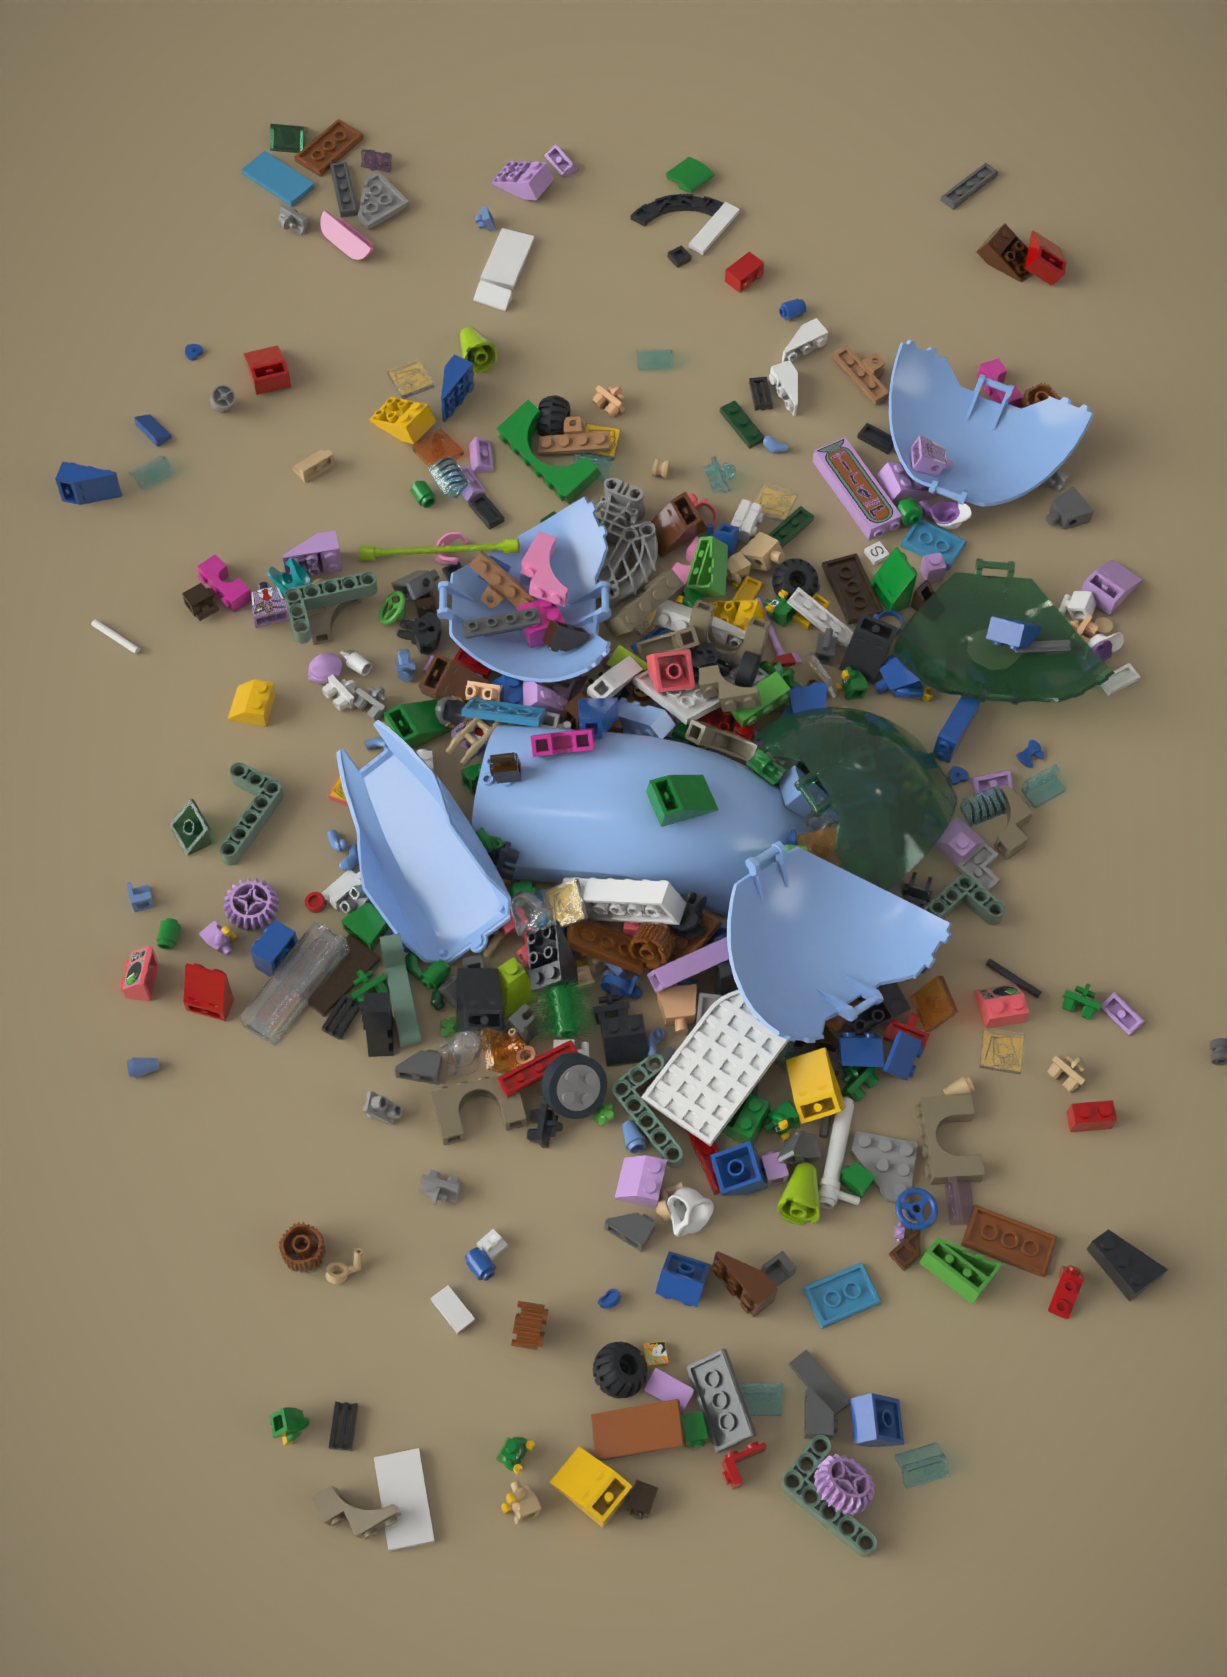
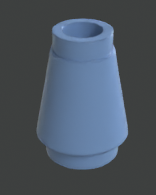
M132 1058V1060H127L129 1077L138 1078L159 1070L158 1059Z
M633 1120L624 1122L622 1128L626 1148L631 1153L643 1151L646 1148V1139Z

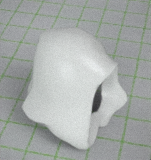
M689 1187L676 1190L667 1201L673 1223V1232L677 1237L699 1232L708 1223L714 1211V1204L710 1199L704 1198L700 1192Z

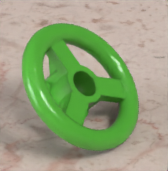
M402 591L392 592L383 601L379 610V621L383 625H389L396 620H401L406 614V597ZM399 596L400 602L395 603L394 598Z

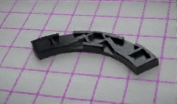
M673 194L657 198L654 202L642 205L631 214V220L645 227L653 219L675 211H696L713 217L724 203L706 196L703 198L693 196V194Z

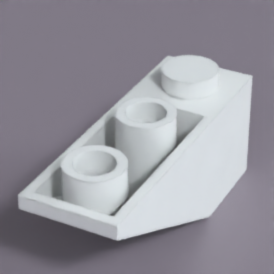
M817 318L803 324L783 351L782 362L788 360L792 362L796 358L806 355L818 347L821 348L827 343L828 331Z
M788 360L771 366L769 381L777 389L778 396L784 400L786 409L790 410L793 416H796L798 406V372L792 362Z
M629 655L587 688V695L590 698H612L643 669Z

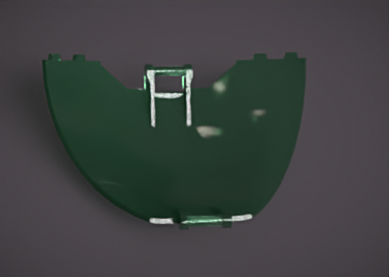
M977 558L975 574L955 572L912 616L898 636L893 650L897 659L928 686L941 693L961 695L977 699L978 702H1010L1011 705H1018L1020 702L1028 701L1059 703L1085 694L1086 691L1109 680V677L1114 674L1113 670L1083 640L1033 579L1013 577L1015 571L1014 561L1006 563L983 561V559ZM983 568L1007 570V576L982 575ZM991 616L1011 618L1042 626L1040 633L1034 641L1071 640L1072 648L1070 651L1016 653L1014 649L1009 648V644L1004 643V646L992 644L993 640L986 639Z
M827 707L809 709L775 720L758 730V734L754 736L757 742L763 741L764 744L760 747L764 753L769 752L773 759L783 758L805 763L810 772L797 780L794 786L797 791L802 793L812 808L811 812L814 817L822 816L831 806L839 814L836 847L833 850L842 862L838 867L886 891L902 879L926 856L940 839L954 815L957 796L951 787L953 781L944 774L935 761L936 757L932 752L928 753L920 741L906 729L879 715L852 708ZM818 780L829 794V797L819 804L808 789L810 785Z

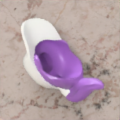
M920 501L924 515L929 519H934L936 524L942 528L956 529L960 527L963 521L968 520L972 516L971 509L966 504L961 505L956 502L941 501L931 506L927 501Z
M1117 632L1110 636L1097 634L1092 637L1085 647V655L1079 661L1080 668L1090 674L1092 679L1095 678V668L1102 666L1123 645V634Z

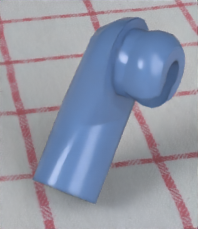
M771 436L764 437L763 444L771 453L788 452V443L779 444Z
M382 737L365 741L367 750L383 746L384 751L388 748Z
M356 844L348 846L349 856L340 861L339 867L342 871L351 870L359 864Z

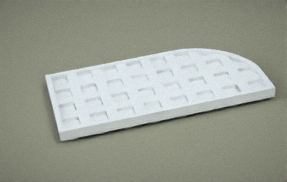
M739 990L730 992L719 998L709 1007L641 1098L711 1146L789 1040L777 1036L765 1027L751 1012Z

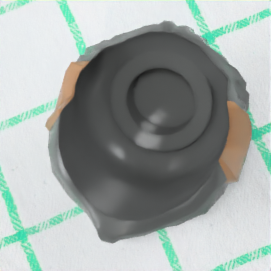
M453 695L451 697L445 696L437 702L435 714L440 724L448 728H455L467 718L461 716L462 708L466 703L460 697Z

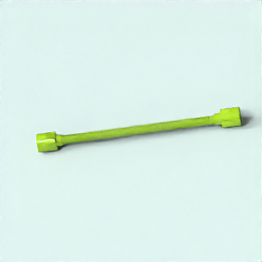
M519 538L503 539V542L495 544H469L462 546L448 545L380 549L375 548V545L359 546L360 561H369L386 555L456 553L459 551L478 552V550L504 551V554L520 553Z

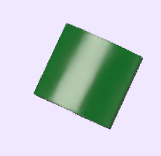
M687 157L666 173L668 180L678 183L681 190L690 193L715 176L707 166L692 157Z

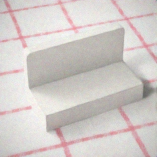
M347 870L321 893L325 897L326 902L336 911L340 909V904L349 895L351 887L355 886L358 879L361 878V872L359 871L355 874L352 870Z

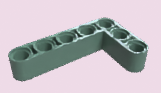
M362 572L288 589L285 592V602L295 640L298 643L305 644L312 638L306 610L373 596L378 591L376 575L373 572Z
M241 762L234 763L230 768L232 782L235 786L255 797L220 846L222 860L229 866L235 865L240 861L283 799L282 787L278 780Z
M962 874L923 908L944 920L964 903L989 925L999 924L1005 912L1002 902L968 874ZM934 909L939 910L941 913H936ZM990 911H995L998 915H994Z
M397 933L379 937L400 1045L405 1047L422 1043L405 965L401 935Z
M651 1054L613 1083L612 1092L616 1101L631 1120L634 1121L661 1158L667 1160L669 1167L677 1168L684 1161L681 1147L639 1096V1093L650 1086L665 1067V1061L661 1055ZM655 1062L661 1064L658 1069H652L651 1065ZM637 1075L644 1076L641 1082L634 1081ZM622 1087L628 1089L623 1095L617 1093ZM634 1103L641 1105L636 1111L630 1110V1106ZM650 1119L653 1121L650 1127L642 1125L645 1120ZM658 1136L666 1137L664 1143L659 1144L655 1142ZM677 1152L679 1157L676 1160H670L668 1158L669 1154Z
M817 1435L785 1473L781 1481L782 1491L861 1557L870 1556L877 1547L875 1535L849 1513L844 1515L842 1510L836 1512L835 1507H828V1502L821 1500L822 1494L816 1493L817 1487L809 1481L831 1449L829 1438L825 1435ZM822 1443L826 1451L818 1452L814 1444ZM804 1460L809 1461L812 1469L804 1470L800 1462ZM793 1478L797 1481L798 1486L791 1488L787 1485L786 1480ZM807 1493L813 1494L816 1502L808 1503L804 1495ZM823 1509H831L834 1512V1518H826L823 1515ZM849 1524L853 1529V1533H844L841 1525ZM867 1539L871 1544V1549H863L860 1546V1540Z

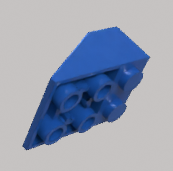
M455 354L444 368L441 394L443 422L453 416L455 409L463 403L466 395L473 391L475 385L473 382V363Z
M62 462L55 478L63 502L82 505L122 496L117 474L111 470L78 465L73 462Z

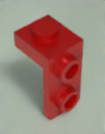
M1062 1265L1059 1273L1060 1279L1048 1307V1312L1069 1319L1084 1281V1275L1080 1272L1079 1268L1068 1265V1267Z
M758 1441L746 1446L747 1450L740 1453L735 1450L725 1455V1459L722 1462L724 1469L722 1475L727 1485L730 1484L733 1490L741 1487L743 1483L735 1464L764 1452L767 1447L765 1442L761 1444Z

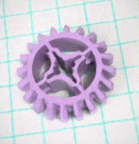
M257 877L254 881L247 878L245 883L239 880V885L233 884V890H227L228 896L224 897L225 904L223 907L226 911V917L230 918V923H236L238 929L242 926L246 931L249 927H252L255 931L256 926H260L263 929V923L270 924V918H275V912L279 910L277 892L273 890L271 884L267 885L265 880L259 883ZM257 894L263 895L267 899V901H263L262 898H258ZM235 907H239L240 910H244L246 914L244 915L239 913L235 909Z
M837 1454L828 1456L817 1467L818 1469L814 1475V1485L817 1487L816 1493L822 1494L821 1500H826L828 1507H835L836 1512L842 1510L844 1515L847 1513L851 1515L857 1512L861 1513L870 1505L875 1494V1484L871 1481L873 1476L868 1475L867 1469H863L860 1466L861 1462H854L853 1457L847 1459L845 1455L840 1457Z

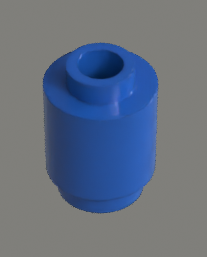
M798 298L781 304L779 313L785 320L796 318L806 313V304L803 299L799 300Z
M476 1247L466 1254V1264L478 1280L484 1279V1281H487L494 1276L496 1266L484 1250Z

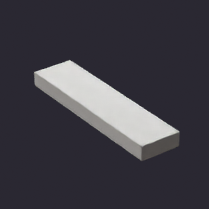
M725 202L689 243V248L703 255L736 218L740 209Z
M798 587L787 603L823 633H825L826 628H832V636L838 637L837 644L845 650L854 632Z

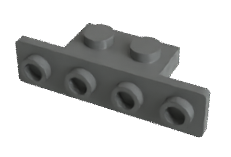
M534 607L463 621L462 624L465 638L470 639L522 630V628L532 625H540L541 620L538 608Z

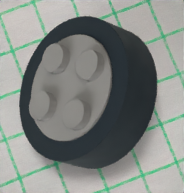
M577 1052L562 1054L555 1058L544 1072L541 1084L542 1095L546 1104L560 1115L570 1119L585 1118L600 1107L606 1096V1073L596 1060Z

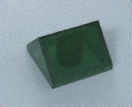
M271 124L270 151L299 153L305 147L308 127Z
M190 799L169 824L186 855H191L215 843L211 828L194 799Z

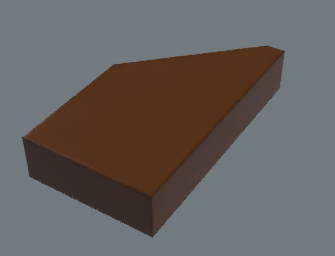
M920 1230L912 1232L889 1253V1256L903 1271L920 1257Z

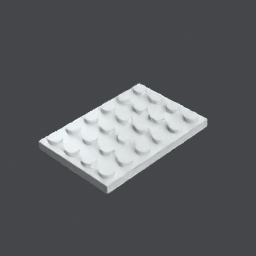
M734 664V668L730 671L728 677H723L733 685H735V677L739 666L737 664ZM759 668L752 687L767 678L769 674ZM648 670L633 677V684L685 725L689 724L691 719L697 720L721 706L719 696L703 697L699 681L695 679V688L657 693L649 677Z

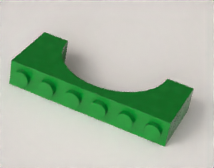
M527 400L496 428L500 434L498 438L504 444L508 443L510 450L516 456L519 454L522 457L521 461L527 467L531 466L533 468L532 472L538 478L542 477L545 480L544 484L550 490L554 489L556 496L562 502L565 500L570 505L601 476V473L587 456L574 464L561 467L550 466L539 461L533 455L532 438L537 428V418L540 417L541 412Z

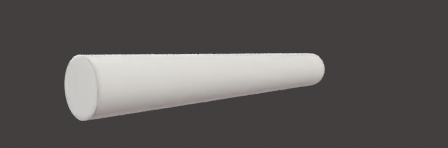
M97 619L92 621L91 625L134 654L139 652L140 648Z

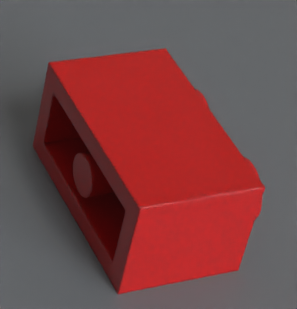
M749 251L726 269L725 282L740 293L742 290L747 289L755 280L763 276L764 262Z
M1113 1100L1073 1103L1066 1112L1070 1132L1112 1129L1117 1121Z

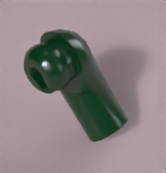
M442 985L431 994L430 1004L437 1011L445 1006V1003L442 1001L443 994L438 990Z

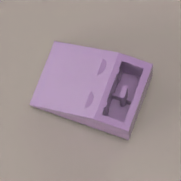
M509 161L496 174L491 183L523 200H537L552 183L554 177L547 162Z
M887 462L876 475L880 486L894 505L908 498L918 502L941 496L935 492L934 494L928 492L930 487L914 481L901 463Z
M336 530L317 533L282 555L285 572L291 574V571L285 562L290 558L297 561L309 576L328 572L334 573L342 570Z
M1112 559L1096 569L1084 581L1081 591L1092 592L1096 606L1110 615L1142 582V579Z

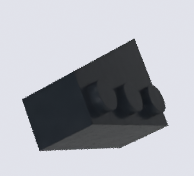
M390 992L364 993V1001H360V1014L362 1015L363 1030H366L368 1057L394 1056L393 1012Z
M1109 1229L1094 1239L1087 1247V1251L1128 1301H1131L1168 1271L1167 1268Z

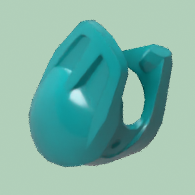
M293 558L285 562L290 567L291 574L282 573L274 567H270L267 570L268 577L279 588L284 597L285 592L290 588L311 584V579L306 570Z

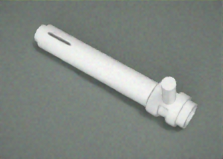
M843 1097L846 1108L839 1113H835L824 1172L818 1185L820 1189L819 1203L820 1207L824 1209H833L838 1199L854 1205H858L860 1202V1197L840 1191V1174L854 1110L853 1100Z

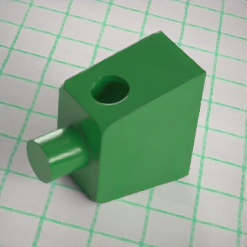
M368 902L341 920L343 930L348 934H353L372 951L380 942L379 937L384 936L389 929V925L379 911Z

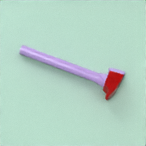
M760 597L755 598L754 600H758V601H759V603L761 604L763 610H764L765 613H766L767 611L765 610V607H764V604H763L761 598H760ZM766 613L764 620L771 622L769 616ZM771 623L768 636L776 656L773 661L768 662L769 665L775 661H779L782 667L801 664L802 660L797 652L787 654L784 652Z

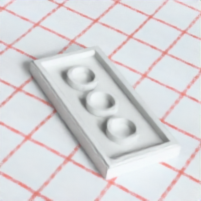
M502 228L480 280L513 290L533 245L534 236Z
M419 1448L374 1457L381 1507L385 1508L394 1504L399 1507L402 1513L401 1516L397 1517L398 1521L385 1527L388 1551L435 1542Z

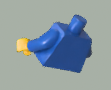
M906 649L902 653L889 655L883 667L880 668L884 679L874 683L878 693L880 694L889 689L893 697L922 698L926 702L931 701L934 695L928 694L931 693L932 688L926 687L923 691L922 688L924 687L911 664L915 658L914 655L910 656L911 650Z

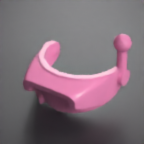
M459 531L443 535L438 540L436 546H450L457 539H461L465 545H468L469 539L464 538ZM446 552L435 553L437 555L435 561L438 563L456 565L459 562L458 558L447 557Z

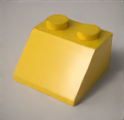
M253 679L239 685L231 706L228 721L266 727L276 695L273 682Z

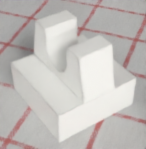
M494 1229L477 1242V1246L484 1250L491 1260L495 1259L508 1247V1244Z

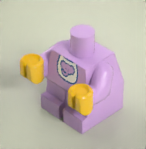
M215 920L199 933L207 944L220 953L224 952L226 956L233 952L229 947L232 945L231 941L234 942L238 939V936L231 932L228 927H222Z

